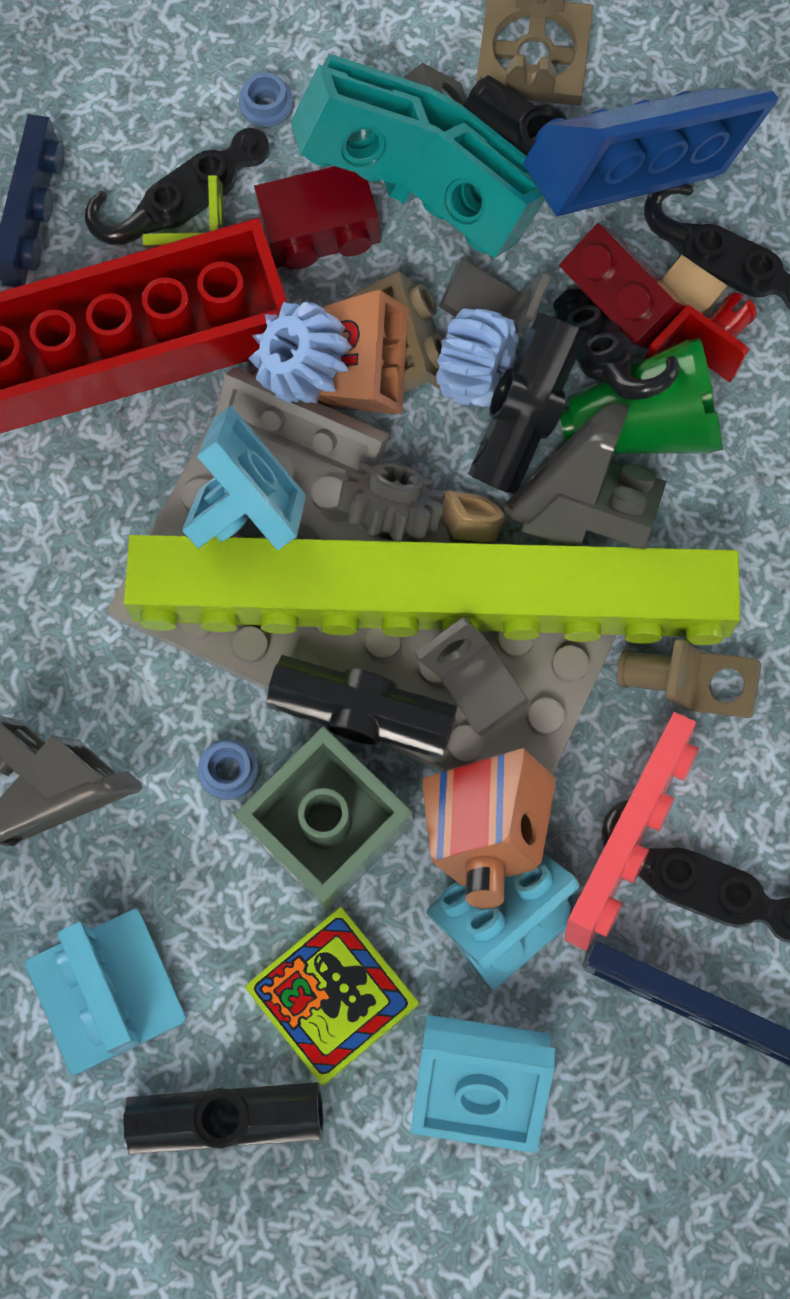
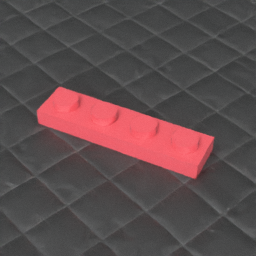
M673 712L568 918L564 941L588 951L596 933L605 937L609 935L623 902L614 899L623 879L632 884L637 879L649 852V849L641 846V843L649 827L658 832L661 830L675 799L666 793L674 777L682 781L686 780L697 757L699 748L690 744L696 721Z

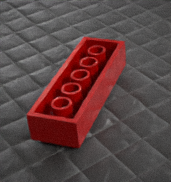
M260 218L1 291L0 434L250 361L248 358L260 348V345L252 335L264 333L267 328L265 314H276L279 316L283 302L288 303Z

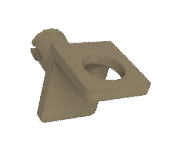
M675 639L672 656L623 650L618 662L617 681L618 685L624 688L636 687L666 691V698L684 710L748 719L753 717L755 711L761 663L755 658L704 653L686 640ZM724 669L738 671L744 680L742 694L731 702L718 701L711 692L713 677Z

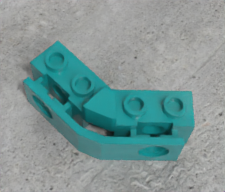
M330 53L324 64L318 65L291 120L300 156H304L310 162L322 167L333 165L356 172L368 181L378 182L383 180L389 197L397 199L402 204L418 197L422 200L424 208L430 214L448 221L465 235V239L471 247L479 252L489 254L493 258L498 257L518 244L545 201L544 196L523 165L527 156L463 105L431 87Z

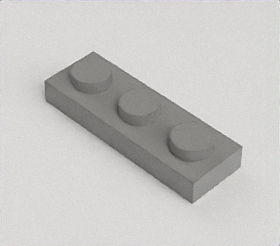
M236 367L225 375L215 414L217 416L232 405L255 434L343 473L346 470L358 472L360 463L367 464L372 468L380 464L390 435L320 403H305L301 400L298 403L283 401L277 398L275 393L264 388L256 380L255 375Z

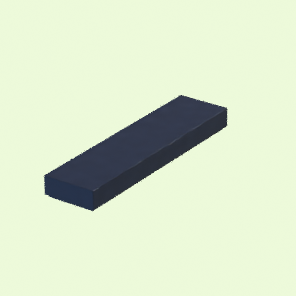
M595 941L590 947L582 965L585 972L790 1066L789 1029L598 941Z

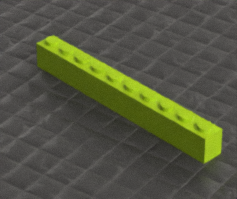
M129 535L124 606L133 622H140L141 627L156 631L173 630L176 628V623L200 624L202 629L211 632H232L237 629V625H261V630L268 633L289 634L296 632L297 626L321 627L322 632L338 636L355 634L358 628L382 629L383 634L388 636L411 637L417 635L418 630H443L444 632L458 620L465 617L479 631L503 632L505 638L512 640H532L538 638L540 633H564V638L569 641L590 642L600 639L601 634L625 635L626 641L639 644L658 642L662 639V636L686 637V641L690 644L713 645L722 642L723 638H729L740 622L739 550L293 539L277 551L267 538L229 537L225 541L219 542L216 537H213L198 549L187 536Z

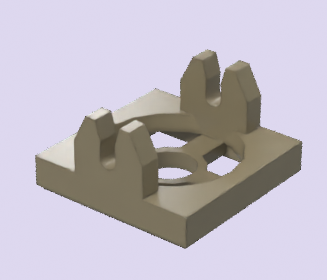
M487 0L476 83L481 77L485 78L487 75H490L527 100L581 106L593 5L564 2L565 0ZM523 17L530 18L528 34L521 36L516 42L497 40L499 33L509 23ZM546 19L553 20L567 31L573 41V48L554 46L552 41L544 35ZM537 41L543 43L548 48L549 56L541 57L537 64L532 65L527 63L525 55L519 54V49L524 43ZM496 58L512 59L507 64V71L500 66ZM553 64L570 65L562 74L555 76L556 68Z

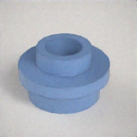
M261 72L251 76L240 91V111L243 117L253 125L260 127L275 126L283 122L292 110L293 100L290 88L280 77L273 73ZM263 98H271L275 101L269 105L257 104Z
M225 739L213 743L203 752L198 763V776L202 786L209 794L218 799L234 800L246 795L254 787L258 778L259 766L255 754L246 744L237 740ZM232 760L239 764V774L232 780H222L218 776V768L224 761Z

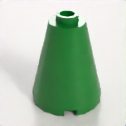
M700 338L687 339L631 366V376L635 379L644 380L661 374L666 369L667 357L675 356L680 365L678 378L670 388L659 395L642 400L624 399L614 393L609 385L598 382L569 396V409L563 410L560 417L565 443L602 407L613 403H620L630 408L614 454H711L712 452L723 450L717 411L715 412L711 379Z

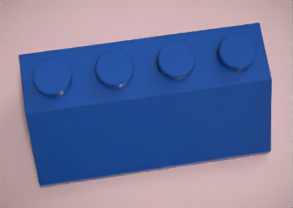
M711 88L693 93L684 91L674 97L651 102L650 100H642L632 106L609 111L607 109H600L590 115L567 120L557 118L545 124L538 131L536 141L524 160L523 165L556 217L714 178L726 172L778 102L779 98L774 91Z

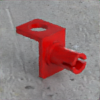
M736 292L730 293L710 318H707L687 304L652 342L644 360L687 339L700 338L708 368L731 383L749 352L748 346L736 337L756 318V307L748 299L736 312L734 308L744 297L743 294Z

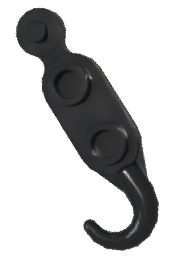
M245 128L234 135L228 149L224 151L208 150L196 154L154 183L145 192L143 199L131 217L118 225H107L100 220L99 209L107 199V195L104 191H99L89 200L85 208V223L89 232L99 241L109 245H125L139 239L143 234L164 229H174L185 224L209 207L208 175L218 176L223 184V196H225L233 188L236 174L241 168L258 166L267 159L269 155L268 138L258 129Z
M689 184L648 194L644 204L646 223L653 233L669 242L680 255H683L727 286L745 295L755 298L773 294L778 295L782 298L787 308L790 309V274L785 271L782 261L775 253L720 226L681 223L666 216L662 211L664 199L675 194L691 195L694 190Z
M569 289L554 301L553 308L557 319L587 332L576 362L588 378L609 385L614 393L621 398L629 400H642L659 395L670 388L678 378L680 365L675 356L667 357L666 369L661 374L644 380L633 378L631 376L633 355L628 340L616 322H612L597 306H593L592 300L582 289Z
M624 800L612 807L604 818L601 830L604 848L629 800ZM679 847L647 848L649 852L638 876L666 902L730 927L740 928L755 922L764 923L776 938L782 942L790 943V897L779 900L771 899L765 894L763 886L754 876L689 849Z

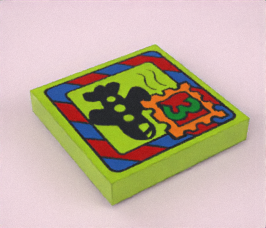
M339 907L244 986L323 1087L420 1005L418 1000L342 907Z

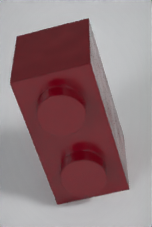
M333 166L254 185L260 220L276 268L286 266L294 270L303 269L314 264L320 257L336 253L349 257L357 256L366 252L371 245L380 243L379 216L369 182L356 172Z
M599 222L558 265L612 322H616L620 330L635 345L649 349L652 342L687 306L668 284L616 232Z

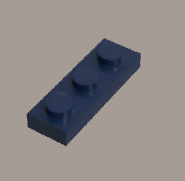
M27 115L0 222V280L5 286L18 287L25 285L28 271H36L40 263L41 242L37 237L40 222H48L50 220L53 208V195L49 186L52 174L61 173L65 155L64 144L62 141L57 140L50 117Z

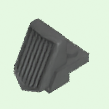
M613 403L602 407L504 504L506 514L513 521L524 524L522 532L564 546H581L588 530L645 549L667 481L656 478L652 471L639 465L626 464L620 466L611 463L630 408L629 406Z
M0 716V772L9 776L14 771L19 775L0 797V845L15 846L22 840L141 791L142 783L127 771L117 774L80 740L52 735L45 742L21 720Z

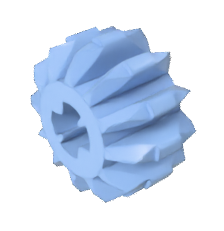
M305 301L300 306L296 303L283 302L279 316L276 314H265L267 324L265 332L252 335L260 345V348L248 358L259 369L256 380L264 388L275 393L277 398L288 403L292 401L298 403L299 400L305 403H317L321 390L336 392L333 378L337 372L349 371L345 363L341 361V357L352 348L347 339L342 337L345 326L341 324L340 320L326 313V310L317 304Z
M463 308L457 314L456 319H453L448 324V333L446 338L441 340V354L437 358L439 370L436 380L437 384L440 385L442 396L453 399L455 403L469 407L471 405L490 407L491 399L499 380L508 369H512L513 363L517 358L515 348L519 339L512 319L503 317L501 313L479 308L476 310Z

